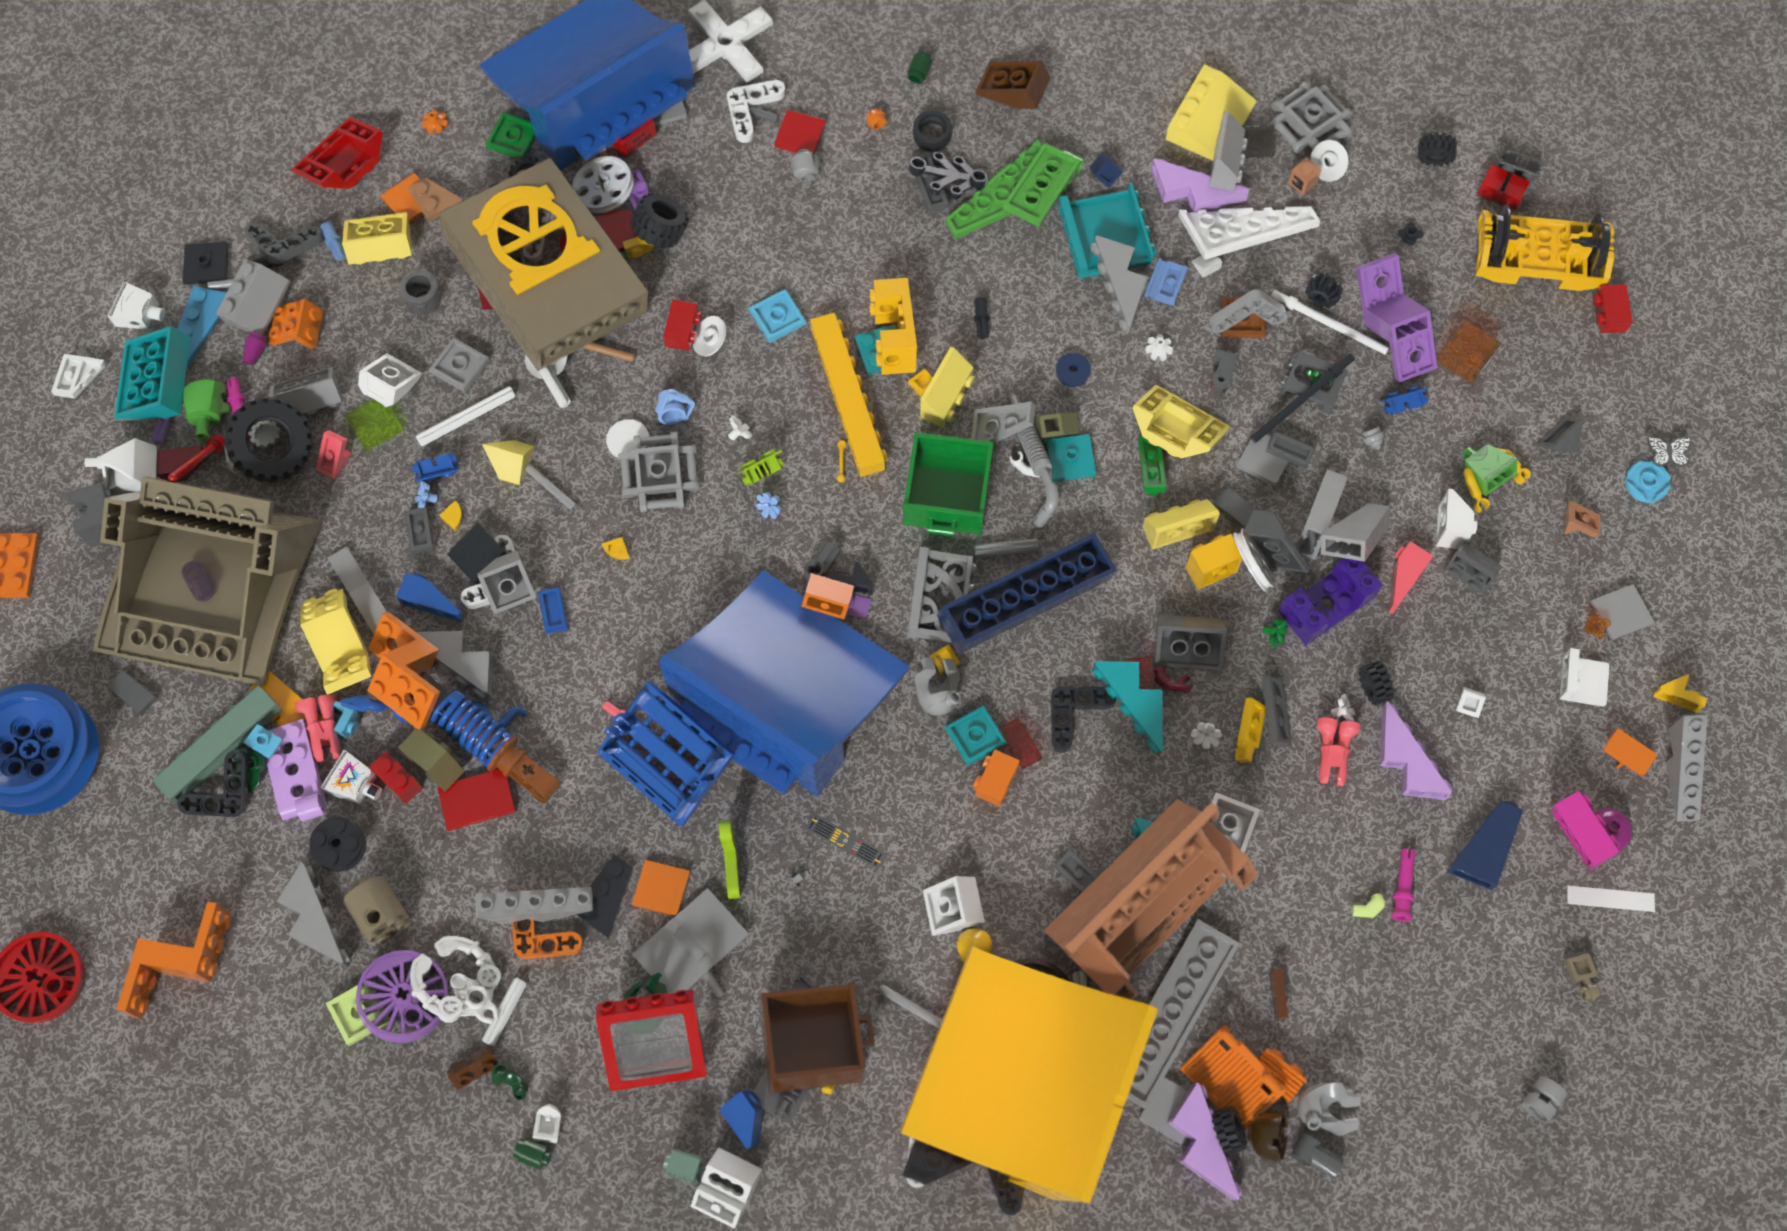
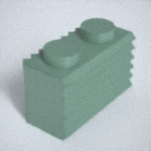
M673 1149L671 1154L667 1153L663 1168H666V1172L671 1178L675 1177L677 1180H684L686 1183H693L696 1186L700 1182L706 1162L702 1157Z

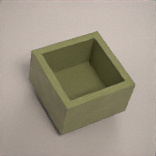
M416 728L398 748L416 768L446 792L464 773V770L459 765L461 760L452 753V750L445 743L437 741L438 739L429 730L424 733L421 729L418 730Z

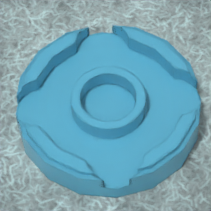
M1639 461L1632 465L1626 473L1625 485L1631 496L1638 501L1653 503L1663 499L1670 490V475L1663 466H1655L1652 461Z

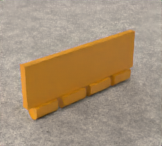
M269 671L267 684L259 686L283 709L271 722L274 723L280 717L275 724L277 727L301 719L306 720L305 715L298 713L295 709V703L302 699ZM253 684L249 690L256 688L258 685ZM317 713L318 721H323V717Z

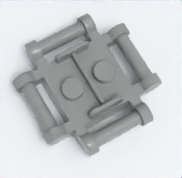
M1303 82L1298 86V89L1283 99L1272 103L1273 111L1279 115L1270 122V126L1282 134L1293 146L1292 149L1297 154L1307 145L1313 151L1315 146L1320 143L1317 139L1334 127L1338 131L1323 141H1338L1351 134V130L1345 121L1353 113L1349 108L1346 109L1329 92L1330 89L1326 85L1320 88L1316 86L1311 88L1306 82ZM1286 121L1289 124L1288 128L1283 124V122Z
M671 432L669 435L649 437L633 436L634 451L618 454V461L621 462L622 498L639 496L641 512H648V509L676 506L678 508H685L683 491L700 490V482H697L695 454H697L696 446L679 447L677 432ZM671 443L668 446L642 448V446ZM680 455H686L689 482L682 483ZM631 460H635L637 488H632L629 462ZM676 492L677 497L646 500V495Z

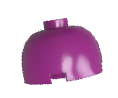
M1603 808L1595 811L1594 814H1599L1606 824L1604 829L1609 836L1613 835L1618 841L1620 847L1617 849L1621 853L1630 844L1633 835L1632 825L1628 817L1621 811L1613 808Z

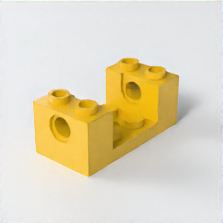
M908 278L874 280L873 289H870V302H873L870 303V316H874L875 324L897 323L898 327L897 330L880 331V340H876V365L881 366L882 375L916 372L917 342Z

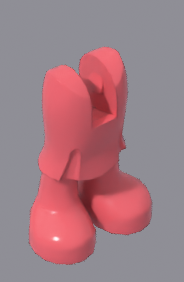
M329 694L318 697L323 721H318L317 705L314 697L295 703L296 711L304 714L308 726L306 728L310 734L312 753L316 762L324 761L322 749L324 746L330 745L333 759H338L341 755L340 742L334 730L337 721L334 720L335 707L333 704L335 701L339 702L338 695Z
M1318 718L1317 728L1322 734V746L1320 747L1321 762L1319 767L1320 783H1328L1330 767L1333 766L1337 767L1336 786H1344L1347 778L1348 756L1351 752L1349 750L1352 737L1359 734L1361 724L1353 721L1340 722L1338 727V745H1333L1338 721L1333 718Z

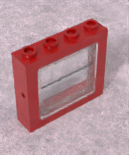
M678 990L667 994L656 993L647 997H630L626 1000L604 1001L596 1004L595 1018L610 1092L707 1077V1063L694 990Z

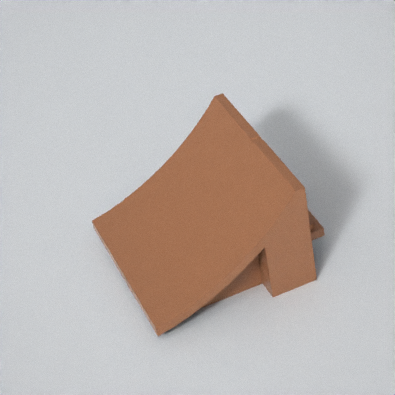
M1177 799L1111 866L1106 868L1043 930L1103 992L1133 1000L1139 993L1129 982L1130 976L1226 881L1224 876L1243 891L1259 875L1250 858L1210 823L1220 816L1219 809L1212 802L1203 811H1200Z

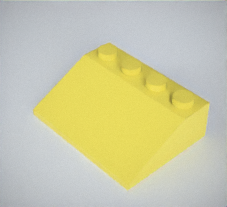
M1204 64L1170 122L1166 140L1213 161L1216 140L1224 111L1229 112L1243 127L1257 100L1223 72Z

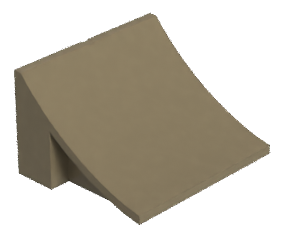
M147 476L142 477L140 491L106 497L104 500L100 542L121 546V554L103 607L93 651L262 686L267 684L274 649L291 595L308 553L321 529L322 520L274 511V501Z

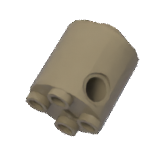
M377 876L371 879L363 877L353 883L352 890L344 897L343 902L368 943L377 941L379 945L384 944L392 938L391 934L397 930H404L411 924L407 912L384 876Z

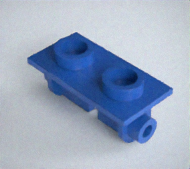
M1418 385L1407 388V393L1399 394V391L1386 394L1387 398L1380 400V402L1386 401L1384 411L1390 415L1406 411L1405 402H1407L1409 410L1423 407L1428 403V398L1426 395H1423L1422 391L1428 390V388L1420 389Z
M449 452L435 456L437 463L435 465L432 464L431 457L415 461V464H412L413 472L416 473L415 481L430 482L434 480V477L454 475L459 471V463L455 453L450 454Z

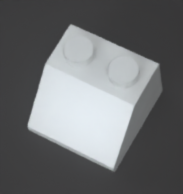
M1448 489L1438 506L1436 546L1459 549L1463 542L1470 543L1472 534H1475L1477 530V521H1474V511L1453 489Z
M955 876L923 890L932 936L966 930L985 923L975 877Z

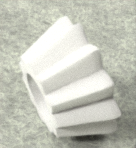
M269 420L257 422V425H253L251 427L252 431L248 433L252 437L250 442L256 444L259 448L270 449L271 446L274 447L275 443L279 442L280 428L276 427V422L270 423Z

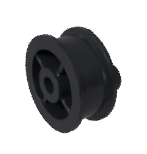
M333 817L322 821L316 826L311 834L309 847L313 858L325 869L333 872H343L352 869L361 861L366 850V840L363 832L352 821L342 817Z

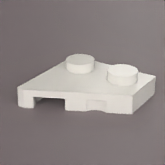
M64 354L51 392L54 396L75 399L106 367L107 363L102 359Z

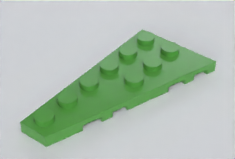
M1038 139L1027 151L1024 150L1018 159L1012 164L1009 163L994 176L981 191L978 190L972 199L966 204L963 203L946 218V225L954 239L1013 215L1003 209V204L1042 147ZM1054 166L1047 168L1049 172L1057 171ZM1038 182L1036 184L1040 188L1047 186L1045 182ZM1029 197L1026 199V201L1031 204L1037 202V200L1033 197Z

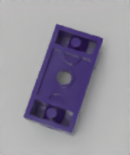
M1343 558L1336 563L1331 574L1306 591L1301 587L1284 598L1278 612L1305 646H1307L1375 599L1383 585L1363 561ZM1325 598L1330 599L1333 602V607L1326 608L1322 605L1321 601Z

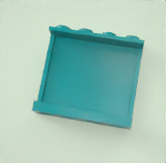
M1129 183L1128 190L1086 199L1069 202L1067 195L1059 197L1058 210L1078 279L1101 275L1097 265L1099 262L1098 258L1092 254L1090 246L1091 243H1094L1096 236L1134 247L1128 269L1152 264L1156 250L1154 244L1150 243V229L1148 225L1145 226V213L1138 203L1140 201L1138 190H1134L1132 183Z

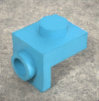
M335 701L333 706L339 712H342V715L334 730L340 737L348 739L350 734H353L357 729V721L360 714L355 710L341 706L340 702Z

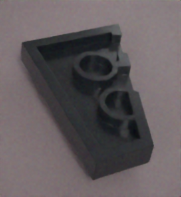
M615 854L589 886L592 887L593 911L576 914V916L608 939L612 933V927L634 870L632 866Z

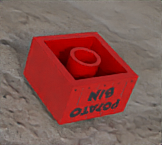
M649 119L633 132L617 139V142L613 143L612 146L624 158L628 157L656 136L654 121Z

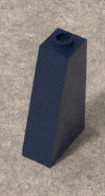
M1500 801L1449 866L1447 873L1492 891L1498 885L1523 809L1518 808L1513 802Z

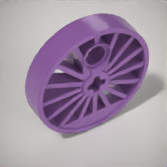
M400 950L384 954L365 969L359 980L356 991V1008L359 1018L364 1026L380 1039L395 1043L412 1042L431 1033L442 1021L439 1016L433 1019L419 1006L423 1005V1003L417 997L414 998L411 995L413 992L410 982L411 969L405 981L404 965L420 956L421 953ZM432 960L429 972L433 970L438 976L423 983L428 988L441 982L443 990H428L425 992L430 997L433 995L447 997L449 996L446 978L440 967ZM399 968L400 982L394 973V970ZM389 973L393 983L384 974ZM378 978L386 986L371 982V980ZM363 986L382 992L379 994L361 995ZM402 993L404 996H407V999L402 1000V998L398 997V994ZM384 1000L364 1010L361 1005L362 1001ZM387 1007L373 1022L367 1018V1015ZM394 1009L386 1031L378 1028L377 1026ZM415 1013L419 1016V1019L416 1022H409L406 1020L407 1015ZM397 1016L401 1022V1034L391 1033ZM424 1018L429 1024L421 1029Z

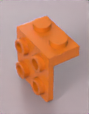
M306 299L278 306L273 316L268 343L275 346L295 340L309 349L316 348L324 310Z

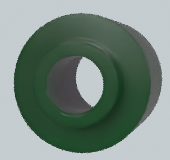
M919 52L914 54L907 70L909 81L921 84L926 80L933 63L927 53Z
M520 1138L514 1149L513 1157L517 1158L520 1163L541 1170L543 1166H548L552 1153L549 1152L550 1147L529 1138L526 1140Z

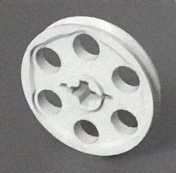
M604 156L586 163L575 175L572 188L578 196L581 191L588 190L586 195L579 196V198L591 213H605L619 207L626 201L632 192L634 178L628 165L623 160L613 156ZM606 165H613L611 169L607 171L603 170ZM594 173L591 178L585 179L586 174ZM626 173L625 178L617 180L620 174ZM601 179H602L603 182H604V185H603V186H604V188H605V192H604V190H603V188H602V185H601V184H602ZM615 191H621L619 196L612 197ZM602 199L600 204L593 205L595 200Z
M1242 528L1239 534L1233 533L1235 543L1250 573L1262 590L1267 592L1269 587L1275 588L1274 578L1267 563L1244 534L1245 529Z

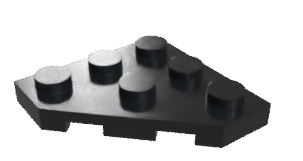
M915 1139L902 1177L922 1185H927L975 1162Z

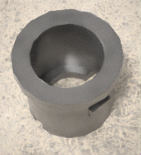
M417 269L410 271L402 278L399 285L401 297L408 302L414 313L429 315L440 306V296L437 280L432 273ZM427 293L426 295L418 298L420 294Z

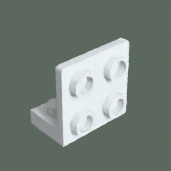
M1570 648L1562 658L1559 699L1604 707L1607 704L1609 663L1579 658L1580 649Z

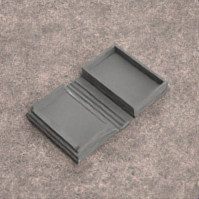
M707 888L632 955L651 976L658 972L662 974L659 982L666 985L667 993L689 990L705 973L746 939L749 933Z

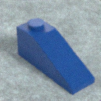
M414 573V575L405 574L396 595L401 605L458 622H464L462 613L425 576L419 573Z

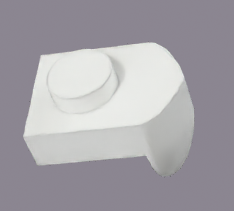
M547 1104L538 1109L533 1132L534 1141L557 1143L561 1113L555 1106Z

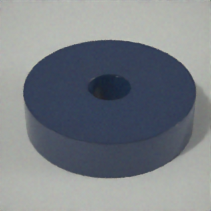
M1066 354L1057 362L1056 376L1065 386L1079 387L1086 383L1090 376V363L1080 354ZM1075 368L1077 371L1071 372L1069 369Z

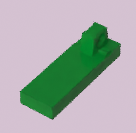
M1138 436L1143 492L1149 493V496H1158V493L1166 492L1162 448L1152 445L1143 436Z

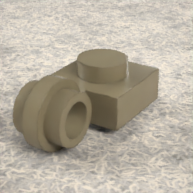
M1590 954L1567 958L1564 963L1572 983H1583V986L1579 987L1582 999L1589 1002L1595 1001L1600 996L1598 986L1595 983H1591L1590 979L1596 978L1598 974Z

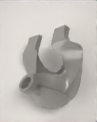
M924 657L921 659L923 668H916L914 675L918 701L921 707L929 714L934 716L945 715L951 712L955 705L961 701V696L957 692L960 673L953 659H943L947 677L940 687L933 688L929 683V679L936 674L935 665L932 658Z
M1321 1083L1307 1088L1300 1094L1297 1101V1111L1303 1123L1310 1130L1320 1129L1341 1136L1358 1130L1359 1119L1352 1118L1340 1121L1332 1116L1329 1106L1338 1101L1342 1107L1346 1108L1360 1106L1361 1095L1359 1093L1354 1094V1091L1350 1088H1345L1343 1083Z

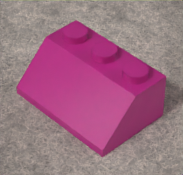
M1577 791L1554 804L1551 813L1589 871H1592L1619 853L1617 848L1620 845L1613 835L1609 836L1605 831L1604 827H1606V824L1599 814L1595 815L1590 808L1593 804L1586 794L1582 795L1580 791Z

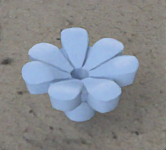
M423 481L420 482L418 489L419 496H416L414 501L417 504V509L424 508L427 502L436 503L437 495L431 494L429 492L430 485Z
M769 492L757 495V500L760 502L756 504V508L758 510L763 509L761 515L765 518L770 515L772 519H775L781 512V507L778 505L780 502L779 496L774 495L772 497Z

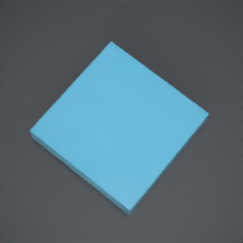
M786 289L749 307V312L769 343L806 325L805 318Z

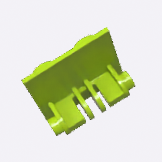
M772 449L759 456L761 461L756 462L753 459L740 466L742 471L738 472V475L744 474L745 477L742 478L744 485L749 484L751 486L760 480L758 475L761 479H764L759 466L762 467L767 477L770 476L769 471L773 474L781 470L784 464L781 458L776 459L775 455L781 453L782 450L776 452Z

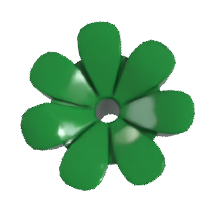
M1310 367L1306 370V374L1312 378L1310 386L1323 376L1321 371H1314Z
M1275 619L1272 627L1265 625L1263 628V634L1269 635L1268 642L1274 648L1278 647V643L1283 645L1285 642L1283 635L1287 633V628L1285 627L1287 625L1286 620Z

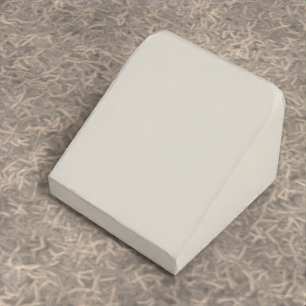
M1201 255L1192 260L1193 265L1203 278L1221 269L1222 265L1221 259L1217 256L1204 260Z
M1462 687L1456 711L1479 718L1486 695Z

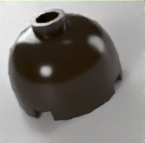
M1277 1111L1264 1112L1255 1118L1253 1126H1248L1247 1140L1252 1141L1253 1150L1262 1159L1274 1162H1281L1284 1159L1288 1136L1285 1137L1284 1127L1288 1128L1286 1113Z

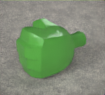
M212 378L194 381L184 387L185 415L188 422L196 426L195 438L199 441L208 440L210 438V426H216L220 422L221 416L230 413L231 410L230 405L224 403L221 399L228 397L226 387L223 382L215 381Z

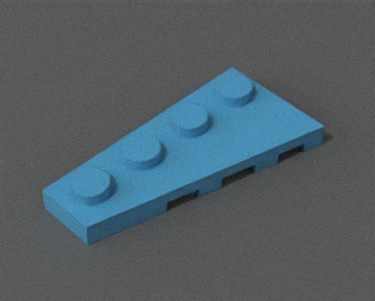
M193 287L177 330L191 337L187 367L202 348V343L206 337L210 336L214 331L213 327L221 319L216 315V312L226 295L225 292Z

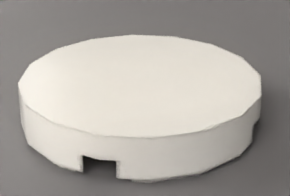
M625 419L615 423L609 429L606 437L609 452L617 458L619 453L633 452V436L649 437L647 428L635 420ZM650 445L642 446V448H649Z

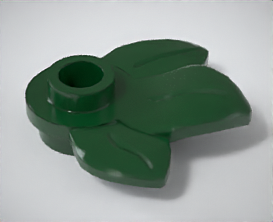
M239 747L237 749L244 750L249 757L248 793L253 792L261 783V772L267 766V759L257 751L250 752L245 747ZM236 755V757H233L236 762V769L231 771V773H242V770L237 771V764L241 763L242 760L238 759ZM232 777L231 779L233 782H241L238 777Z

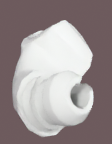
M1017 451L1020 459L1017 461L1013 460L1011 455L1009 456L1011 464L1021 471L1022 474L1040 477L1034 475L1031 466L1023 462L1021 451Z

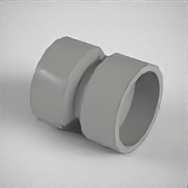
M1539 1076L1532 1087L1534 1092L1527 1094L1521 1106L1537 1120L1550 1123L1557 1112L1555 1107L1561 1106L1568 1094L1555 1081L1545 1076Z

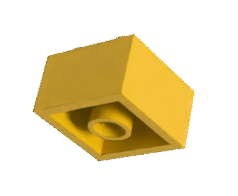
M1232 534L1227 536L1219 535L1211 543L1206 545L1199 544L1192 548L1186 569L1199 590L1237 573L1243 558Z

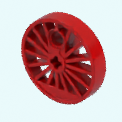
M50 932L25 934L9 943L0 952V1011L14 1020L33 1024L51 1021L67 1012L81 994L85 981L84 962L78 950L63 937ZM41 940L37 957L34 941ZM55 940L56 942L47 955L49 941ZM65 945L68 949L57 957L62 946ZM27 950H28V952H29V957H30L31 963H30V962L28 961V959L24 956L25 953L27 952ZM73 956L74 962L59 967ZM20 961L26 967L25 969L18 966ZM76 969L75 976H59L60 974ZM15 970H17V971L21 972L22 974H13V973H14ZM39 975L45 978L43 983L35 980V976ZM9 980H21L16 983L7 985ZM60 982L59 990L54 992V986ZM17 990L8 999L3 1000V994ZM47 995L57 1006V1008H55L52 1011H50ZM22 998L14 1012H12L9 1007ZM40 1000L43 1015L36 1016ZM30 1002L28 1016L22 1017V1013Z

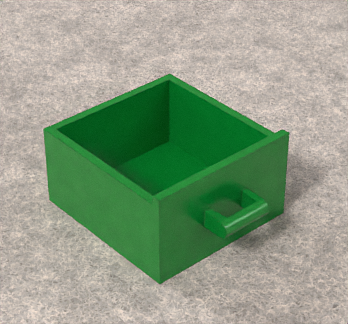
M915 432L903 503V525L928 528L927 533L954 536L955 532L982 535L993 442Z

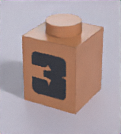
M1306 157L1292 169L1288 183L1302 195H1305L1318 183L1322 170Z

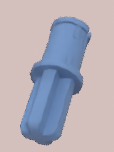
M325 222L320 226L326 239L325 244L330 248L335 260L342 261L346 257L341 244L342 239L337 235L332 222Z

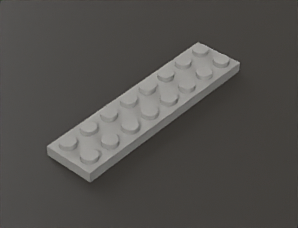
M1199 919L1149 1004L1158 1008L1127 1097V1099L1143 1109H1147L1240 944Z

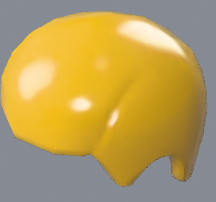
M968 928L960 933L957 941V950L964 963L970 947H975L990 954L993 953L992 940L986 931L980 928Z

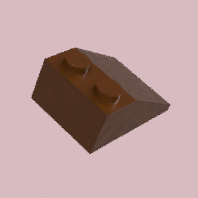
M1042 61L989 62L975 93L977 96L1014 108L1037 109L1051 77Z

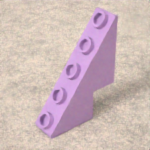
M1153 159L1151 171L1163 203L1187 197L1194 213L1198 212V209L1209 211L1247 200L1249 189L1243 185H1235L1234 191L1209 187L1211 176L1203 172L1187 169L1184 166L1168 163L1163 159Z
M1386 701L1382 707L1380 766L1403 769L1402 795L1446 800L1452 791L1450 783L1446 779L1443 780L1438 773L1439 769L1436 763L1429 760L1425 754L1424 746L1415 740L1410 726L1399 717L1396 706Z
M1198 1083L1192 1084L1167 1122L1191 1140L1178 1161L1230 1199L1239 1200L1241 1189L1237 1181H1233L1231 1161L1228 1157H1225L1222 1147L1219 1145V1140L1216 1138L1217 1134L1213 1129L1214 1125L1212 1123L1213 1111L1208 1109L1206 1099H1208L1206 1089Z

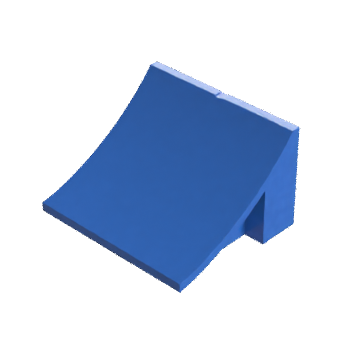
M585 0L479 64L482 72L505 95L528 111L537 143L548 157L553 160L560 171L577 161L574 148L585 161L617 142V139L625 137L649 119L657 117L687 98V92L695 87L685 27L681 22L666 21L651 14L633 0Z
M762 570L751 584L715 619L686 642L664 654L659 661V665L670 697L680 703V706L735 753V756L732 758L734 762L783 795L786 794L798 777L799 785L818 797L844 762L843 742L882 703L908 672L910 666L836 617L801 607L804 598L802 595Z

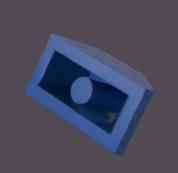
M749 1089L740 1091L719 1108L746 1149L754 1148L759 1144L763 1108L759 1104V1097Z

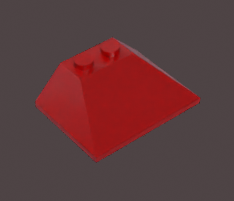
M350 116L290 170L324 188L350 189L356 186L359 180L365 174L370 173L374 166L379 163L383 133L380 129Z

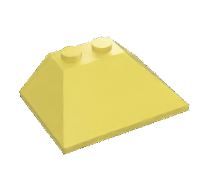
M1158 385L1151 388L1133 406L1142 436L1148 439L1152 445L1162 447L1174 457L1184 458L1209 452L1231 427Z

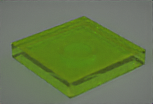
M372 400L345 415L365 451L405 431L391 407H385L376 400Z

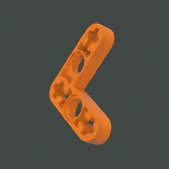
M530 920V927L525 931L518 929L519 921L512 922L513 949L521 959L575 955L583 948V939L576 932L536 935V923L534 920ZM518 935L526 936V943L531 946L525 954L522 950H519V947L523 946V938H518ZM572 937L578 942V944L574 945V949H571L569 945H561L563 950L559 951L560 943L558 938H562V943L570 942ZM548 939L555 942L554 949L550 952H545L542 949L543 943Z

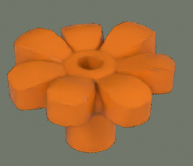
M432 110L429 114L423 116L422 127L424 129L427 128L428 134H434L435 130L437 133L443 132L442 127H448L445 113L439 114L437 110Z

